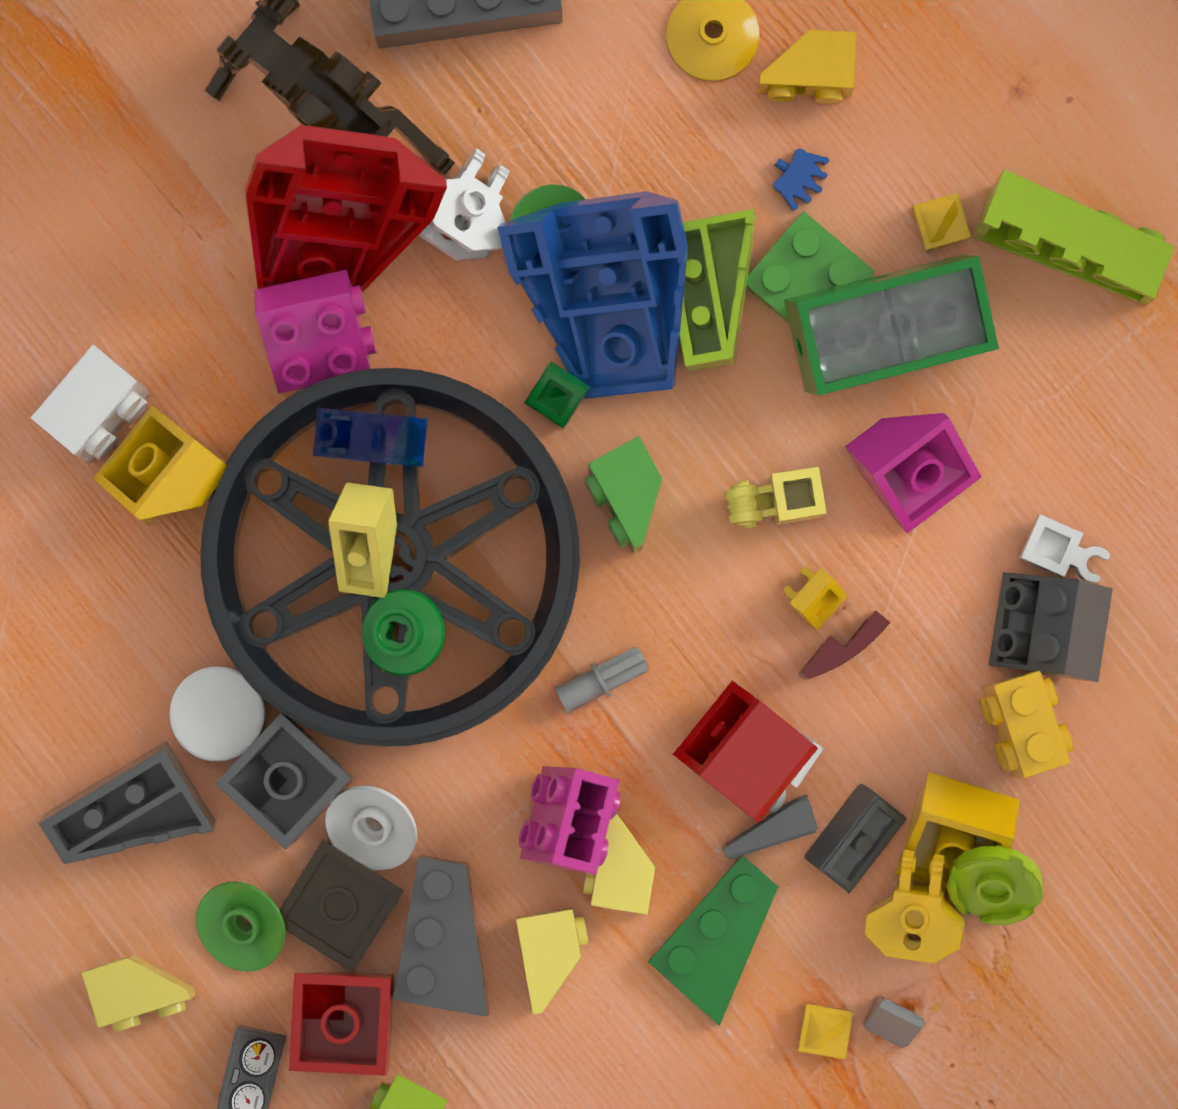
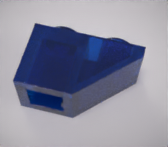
M317 408L313 456L423 467L428 419Z

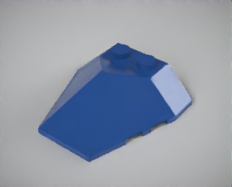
M645 191L564 202L510 220L497 227L509 274L516 285L521 283L534 305L532 309L533 314L539 323L542 321L545 323L557 343L554 349L568 372L590 386L584 399L673 389L676 378L688 244L678 200Z

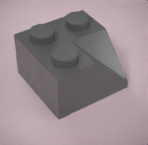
M280 713L215 784L284 849H287L303 835L329 807L333 799L355 777L294 720Z

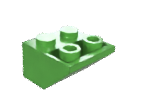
M638 436L588 463L590 476L585 478V485L597 507L606 503L613 518L608 520L607 525L620 548L629 545L633 554L640 551L643 547L662 481L657 467L641 438Z

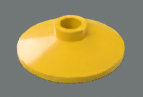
M681 0L672 11L668 20L666 30L667 47L674 62L688 75L703 81L726 80L742 72L755 56L759 43L758 21L753 10L744 0ZM709 24H717L721 27L722 34L718 38H709L705 34V27Z

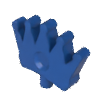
M796 149L790 164L780 158L777 160L774 166L784 173L772 183V187L780 193L792 211L798 209V205L794 203L793 197L803 200L805 204L811 201V197L807 196L804 188L812 190L817 194L822 191L821 186H818L812 177H819L821 180L827 178V173L822 172L815 163L826 165L829 163V158L807 153L804 149Z

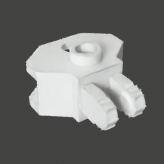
M477 148L469 154L457 176L452 179H446L447 190L435 218L418 235L456 261L482 259L487 257L490 251L502 248L497 227L505 223V219L499 206L503 198L499 192L510 170L499 164L491 171L487 182L483 184L474 178L481 168L486 155ZM441 234H445L451 240L444 239Z

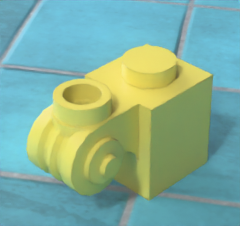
M819 466L771 474L769 485L757 487V484L750 485L749 480L740 481L737 485L731 486L730 490L724 492L725 500L728 501L727 509L730 511L728 516L729 524H737V527L745 526V529L755 528L756 523L763 521L765 518L775 517L776 525L823 518L827 514Z

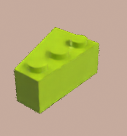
M755 209L683 222L688 252L680 339L685 367L688 372L735 364L757 220Z

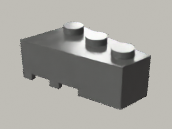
M165 741L44 813L39 825L62 862L67 864L121 852L124 849L140 845L156 844L189 834L214 831L216 820L168 742Z
M425 855L418 857L393 1000L488 1017L490 1011L468 863Z

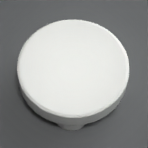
M222 666L203 668L189 675L176 689L170 704V724L177 741L190 754L207 761H228L241 756L261 735L267 720L264 698L248 684L239 671Z

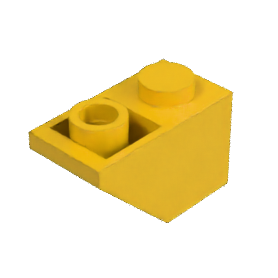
M809 30L760 74L757 93L768 94L769 100L780 102L796 100V95L815 96V102L824 104H837L843 102V97L850 98L855 84L857 32Z

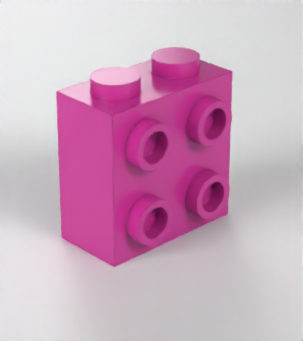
M347 269L254 290L255 314L278 394L307 388L322 380L341 374L370 369L369 355L377 353L371 326L362 327L359 315L366 313L360 285L351 286Z
M543 766L541 774L535 777L531 787L530 797L534 803L530 819L525 821L519 835V846L522 848L520 859L561 870L596 875L598 866L604 863L608 853L609 843L606 834L609 821L615 817L619 808L620 793L617 789L620 780L578 768Z

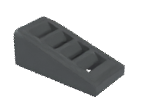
M804 794L801 797H796L777 812L770 814L759 823H756L727 842L722 847L724 857L733 859L816 833L818 828L808 796Z

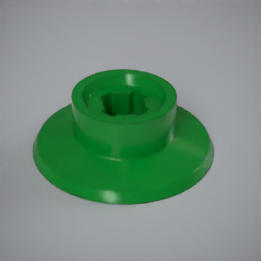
M399 589L386 593L385 598L379 597L369 607L362 623V642L368 657L378 668L389 674L408 676L425 670L437 659L444 644L445 626L439 609L432 600L417 591ZM396 623L407 626L408 631H406L404 642L394 640L392 637Z

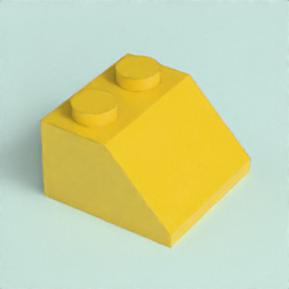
M928 772L915 803L895 874L900 876L904 850L915 851L917 861L912 879L930 884L929 868L934 854L945 855L941 888L947 890L948 873L952 863L962 853L980 846L1011 847L1015 836L1020 799Z

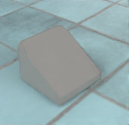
M881 996L877 997L864 1022V1027L866 1030L904 1048L920 1032L925 1022L920 1015Z

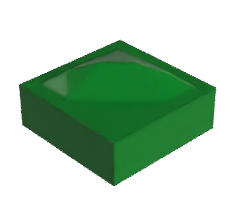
M551 361L524 403L564 429L589 391L590 386Z

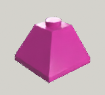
M945 413L882 418L845 446L863 478L906 533H909L982 477L950 418Z

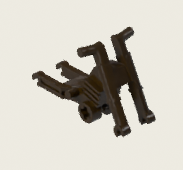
M258 0L255 3L258 7L251 16L252 22L235 41L230 36H227L216 49L220 57V66L206 87L205 92L218 101L222 99L236 74L251 62L266 76L262 83L288 108L287 110L302 125L388 137L393 129H395L431 165L444 175L455 164L449 158L450 155L435 145L399 109L392 106L376 107L368 100L382 84L373 74L368 71L364 74L351 61L336 51L329 58L322 50L311 45L300 36L290 45L274 32L278 25L281 26L285 18L300 6L297 0Z

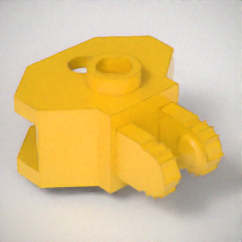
M904 850L900 881L897 883L893 894L870 907L866 917L864 935L886 957L934 964L961 948L966 920L944 898L945 888L941 887L945 855L934 854L929 868L930 884L929 886L912 884L917 858L915 857V851ZM908 933L917 934L920 939L913 940L908 936Z

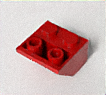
M732 680L675 750L673 755L702 780L759 823L818 750V747L759 699Z

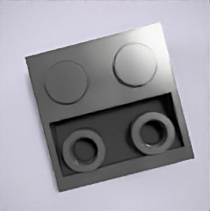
M1003 572L989 665L1024 672L1040 671L1042 675L1098 682L1113 588L1077 579Z

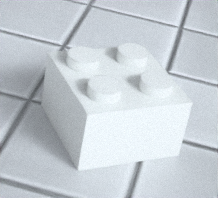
M92 345L32 415L31 419L75 456L91 463L95 457L98 460H102L113 449L118 441L114 434L125 421L132 424L141 416L148 406L145 398L150 391L95 345Z

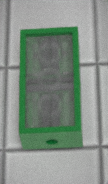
M961 254L784 299L804 391L817 396L999 349L980 258L975 255Z

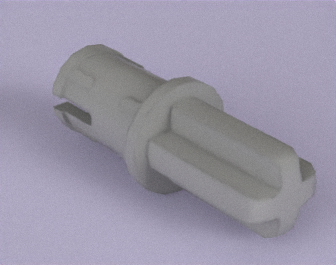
M632 648L599 666H596L595 663L591 664V670L554 688L566 712L570 714L573 710L606 694L607 698L612 696L611 690L648 671V664L638 648Z

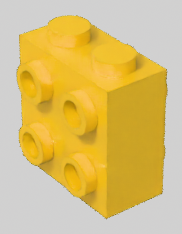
M1040 671L1028 672L982 687L985 697L979 699V705L987 726L995 725L1000 742L994 744V750L1002 771L1008 770L1012 777L1027 778L1071 763L1068 752L1074 751L1073 742L1065 723L1060 725L1057 723L1052 707L1059 704L1058 697L1049 677L1043 679Z

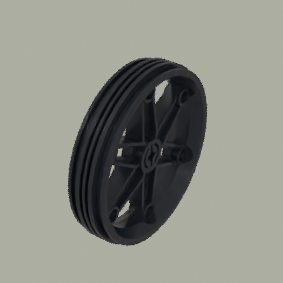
M376 368L349 372L313 384L278 404L255 424L226 462L228 466L220 479L218 487L211 494L203 523L200 556L205 602L220 643L235 668L260 696L288 718L313 731L356 744L411 746L435 742L467 731L501 712L534 682L552 658L572 614L578 587L580 558L575 513L561 474L544 445L511 410L491 396L469 384L423 370ZM397 403L403 404L409 409V417L406 423L396 428L386 425L383 416L387 407ZM375 405V423L367 485L384 487L389 444H402L404 514L396 513V533L407 536L412 541L417 556L413 560V552L410 546L402 538L395 536L394 547L395 545L401 547L398 555L413 570L409 572L401 566L397 567L391 564L389 580L404 578L398 582L388 583L387 593L399 589H408L422 593L437 606L444 620L511 654L495 673L464 695L434 707L406 712L409 675L398 676L381 672V669L368 657L364 646L366 711L337 704L309 690L289 675L265 648L360 605L362 607L363 623L369 607L379 597L347 593L295 617L292 616L287 607L336 575L334 556L247 612L239 585L238 542L242 520L252 494L333 552L330 531L299 510L291 502L299 492L334 510L340 496L273 462V460L294 439L318 423L350 410ZM416 406L445 413L474 427L499 446L517 468L420 510ZM269 470L280 472L282 476L280 490L272 495L262 494L258 488L260 476ZM514 478L526 480L531 487L528 498L520 503H513L507 500L503 494L506 483ZM490 498L495 510L440 545L434 546L431 536L424 528L425 526ZM537 503L545 533L546 571L540 602L531 622L452 565L447 559ZM434 570L492 613L487 621L483 623L423 592L422 590L430 581ZM271 612L276 617L277 629L270 637L265 639L259 638L254 633L253 621L260 613ZM513 619L522 622L526 628V636L521 644L517 646L503 644L499 638L501 625L505 621ZM399 623L397 640L404 642L408 629L406 625ZM388 686L396 690L399 696V704L392 713L381 714L374 707L373 698L377 690Z

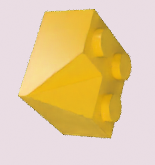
M152 405L92 479L135 517L151 525L157 516L201 507L218 487L228 465Z

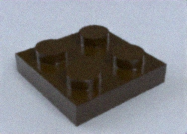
M323 840L279 911L283 917L287 932L351 972H354L401 897L404 889Z

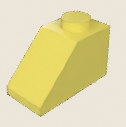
M346 482L328 521L338 590L340 592L385 598L388 590L397 529L393 489Z
M573 907L516 918L533 1015L543 1013L581 958L580 946L589 944L584 916L575 917Z

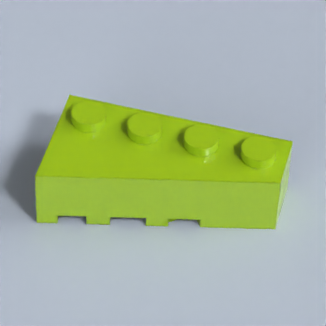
M1005 169L991 187L972 236L974 239L1144 305H1148L1155 299L1175 246L1164 242L1165 236L1157 231L1144 227L1133 228L1122 223L1119 217L1111 213L1091 209L1067 196L1051 191Z

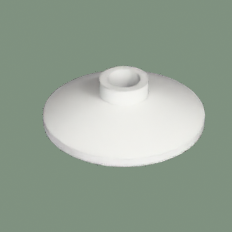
M354 786L340 792L327 809L325 824L332 844L372 870H388L403 864L410 857L416 846L417 827L412 814L397 797L385 790L372 786Z

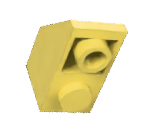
M616 813L615 817L609 821L606 834L609 843L606 859L601 866H598L596 875L586 873L583 893L592 895L591 906L648 915L655 866Z
M135 955L82 972L98 1028L111 1024L113 1032L141 1024L139 1015L157 1010L159 1018L187 1010L185 1001L196 996L192 985Z

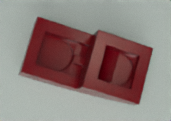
M873 611L845 646L834 637H827L800 671L799 675L807 680L841 666L868 647L891 622L879 612Z

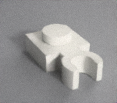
M1040 514L1033 524L1019 559L1059 577H1065L1070 566L1075 568L1076 574L1083 581L1098 583L1101 577L1087 569V560L1091 556H1095L1106 561L1109 560L1110 553L1104 548L1097 546L1086 549L1079 547L1078 545L1084 533Z

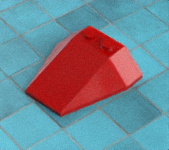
M300 125L256 155L245 186L257 289L347 269L351 286L360 285L363 293L434 220L447 190V181L396 138Z

